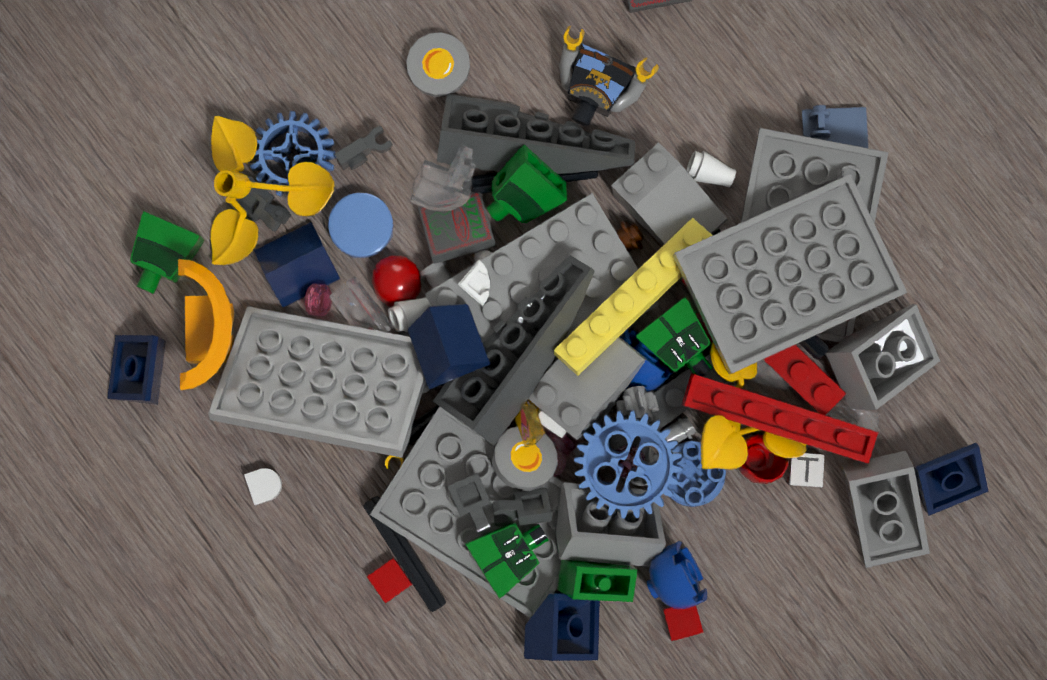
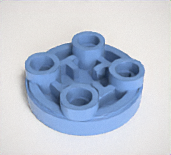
M353 193L342 198L333 207L328 221L329 234L336 247L352 258L371 257L381 252L393 237V218L387 205L378 197L368 193Z
M684 442L672 448V452L682 453V457L675 460L674 464L683 467L681 472L672 474L680 482L679 485H668L674 493L670 498L678 504L689 507L701 506L712 501L723 488L726 470L718 468L702 469L701 442Z

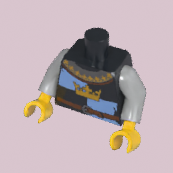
M568 26L564 33V42L566 44L563 46L559 63L561 84L568 91L567 99L578 104L571 119L582 126L589 127L595 112L608 117L611 112H621L638 101L648 84V79L658 71L659 67L656 64L651 72H647L643 67L647 57L643 58L634 67L581 44L585 35L584 30L581 29L579 38L573 39L569 35L571 26Z

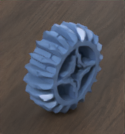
M290 111L289 120L285 121L282 113H278L277 119L279 123L274 125L272 120L268 118L265 120L269 127L267 131L260 127L257 128L256 132L262 139H257V148L259 150H256L253 158L258 161L253 162L250 168L252 171H260L256 176L258 182L267 180V184L289 185V170L298 163L313 162V160H317L316 164L322 166L327 171L334 170V165L326 160L335 159V151L326 149L333 147L335 143L333 139H324L329 134L326 127L317 131L320 126V121L317 118L308 125L309 116L307 113H303L300 120L297 121L295 111ZM298 131L311 136L317 142L318 150H311L310 147L299 145ZM286 133L285 142L281 146L272 147V150H268L271 143L279 135ZM294 145L297 153L302 154L296 155L291 165L288 157L283 156L290 154ZM267 160H274L275 162L285 164L287 179L272 173L268 167ZM276 191L277 196H283L284 191Z

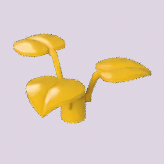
M215 116L211 133V149L214 164L220 172L214 179V188L219 195L225 196V201L231 203L236 210H224L213 221L211 228V263L214 265H229L246 258L257 244L258 226L254 221L245 219L247 212L236 199H242L247 196L251 188L289 192L287 201L290 209L300 216H313L325 207L334 192L335 185L330 173L318 164L301 162L289 170V185L252 182L247 175L240 172L244 171L243 163L250 162L256 154L257 137L255 132L249 125L243 122Z
M712 342L710 353L714 369L727 381L734 382L737 380L736 387L742 389L744 379H752L756 376L757 362L729 375L714 342ZM720 415L708 419L704 425L701 439L702 469L718 468L731 470L741 467L745 464L748 456L747 444L742 435L758 431V429L752 427L741 429V424L727 420ZM764 432L763 441L765 446L779 457L797 458L807 451L806 444Z

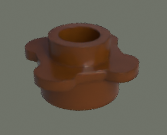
M628 221L620 222L622 227L615 231L626 250L630 252L635 248L643 249L641 241L644 237L635 223L630 225Z

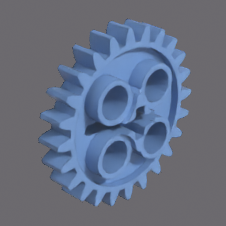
M619 410L617 411L616 421H613L606 414L604 416L605 426L595 421L592 425L596 433L592 434L585 431L583 434L589 443H579L577 445V448L584 452V456L574 458L575 462L583 464V468L575 471L576 476H585V480L579 485V488H590L591 491L586 499L590 500L597 497L599 499L596 506L597 509H600L604 504L609 505L608 515L610 516L616 508L620 509L622 519H625L628 510H632L634 516L639 518L640 508L643 507L649 514H652L653 502L660 507L664 506L662 494L669 497L673 496L674 493L668 485H679L680 480L672 476V474L681 472L683 467L674 464L675 460L682 457V453L672 452L671 450L678 444V441H667L666 437L671 431L670 428L660 432L658 427L661 420L658 419L652 425L649 424L648 413H645L641 420H637L635 410H632L629 418L625 419L623 413ZM621 434L627 439L628 445L624 451L619 452L611 448L609 440L612 435ZM639 436L641 441L633 459V464L637 465V469H630L623 490L618 492L616 487L624 469V465L620 463V460L627 459L634 438ZM645 446L655 447L659 452V459L653 463L645 462L641 458V449ZM605 465L611 466L616 472V479L612 482L602 481L598 475L600 467ZM635 477L643 478L648 485L647 491L642 494L634 493L629 486L630 480Z

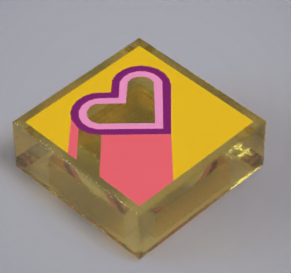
M531 404L523 406L514 418L525 447L536 445L545 433L536 407Z

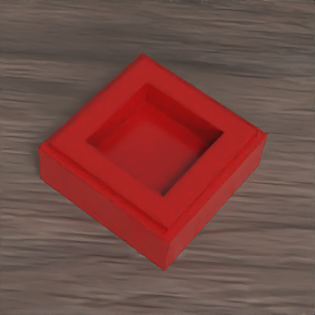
M392 558L367 576L385 604L413 585L395 558Z
M696 605L686 609H674L672 607L663 609L671 641L704 633Z

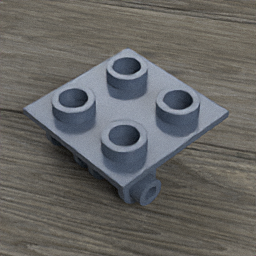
M825 105L813 106V109L802 110L803 136L868 148L866 107L826 109Z

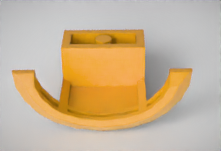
M178 259V275L194 279L208 294L203 296H185L186 361L190 364H198L191 370L180 373V390H187L207 382L217 373L223 363H227L234 344V336L232 335L234 307L233 303L229 302L224 286L211 271L194 261Z

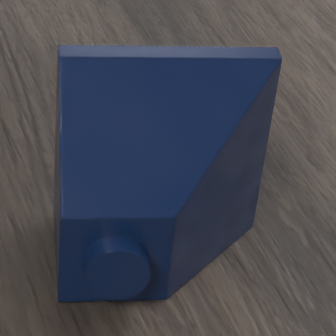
M549 593L525 625L524 659L548 661L598 660L600 601L571 599L565 594Z

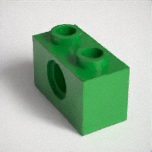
M561 560L557 590L571 599L633 602L637 569L630 565Z

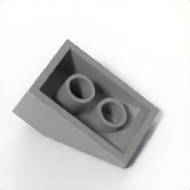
M659 142L611 185L614 198L662 246L692 218L711 234L716 232L727 221L726 216L686 169Z
M912 304L847 336L826 353L840 387L846 392L845 398L850 409L877 410L940 362L916 304Z
M618 337L579 376L558 359L544 374L528 399L576 440L585 438L583 436L585 431L592 434L595 433L592 424L595 421L599 424L603 422L604 416L610 412L647 359L622 338Z
M901 451L871 458L869 464L858 461L842 465L847 494L865 567L868 568L930 554L915 470L907 452Z

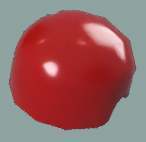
M391 255L383 258L375 265L372 273L375 294L381 302L389 307H393L395 302L416 299L421 291L419 270L416 264L406 256Z
M755 434L745 439L748 456L745 464L738 469L750 482L768 484L784 475L789 461L772 453L765 446L763 441L764 435Z

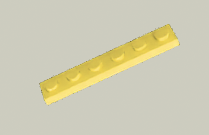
M694 218L688 221L554 349V355L579 376L682 277L673 254L713 235Z

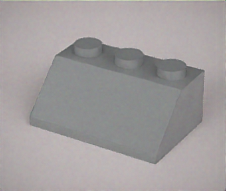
M564 482L562 484L556 525L559 559L650 567L651 561L662 552L666 545L659 506L655 502L652 503V514H649L643 507L640 508L639 518L634 516L632 510H628L625 519H622L620 509L616 508L610 516L608 515L609 505L604 504L600 509H597L596 506L599 501L597 497L587 500L586 497L591 491L589 487L580 489V484ZM616 487V490L621 492L623 488ZM631 489L636 494H642L645 491H647L642 489Z

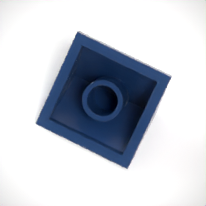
M312 222L254 250L263 273L283 308L305 298L313 286H317L321 290L340 280Z
M468 304L428 307L407 329L429 389L490 364Z
M115 335L107 399L158 405L166 344L164 339L154 335Z
M977 442L914 467L919 496L928 516L989 492L980 448Z

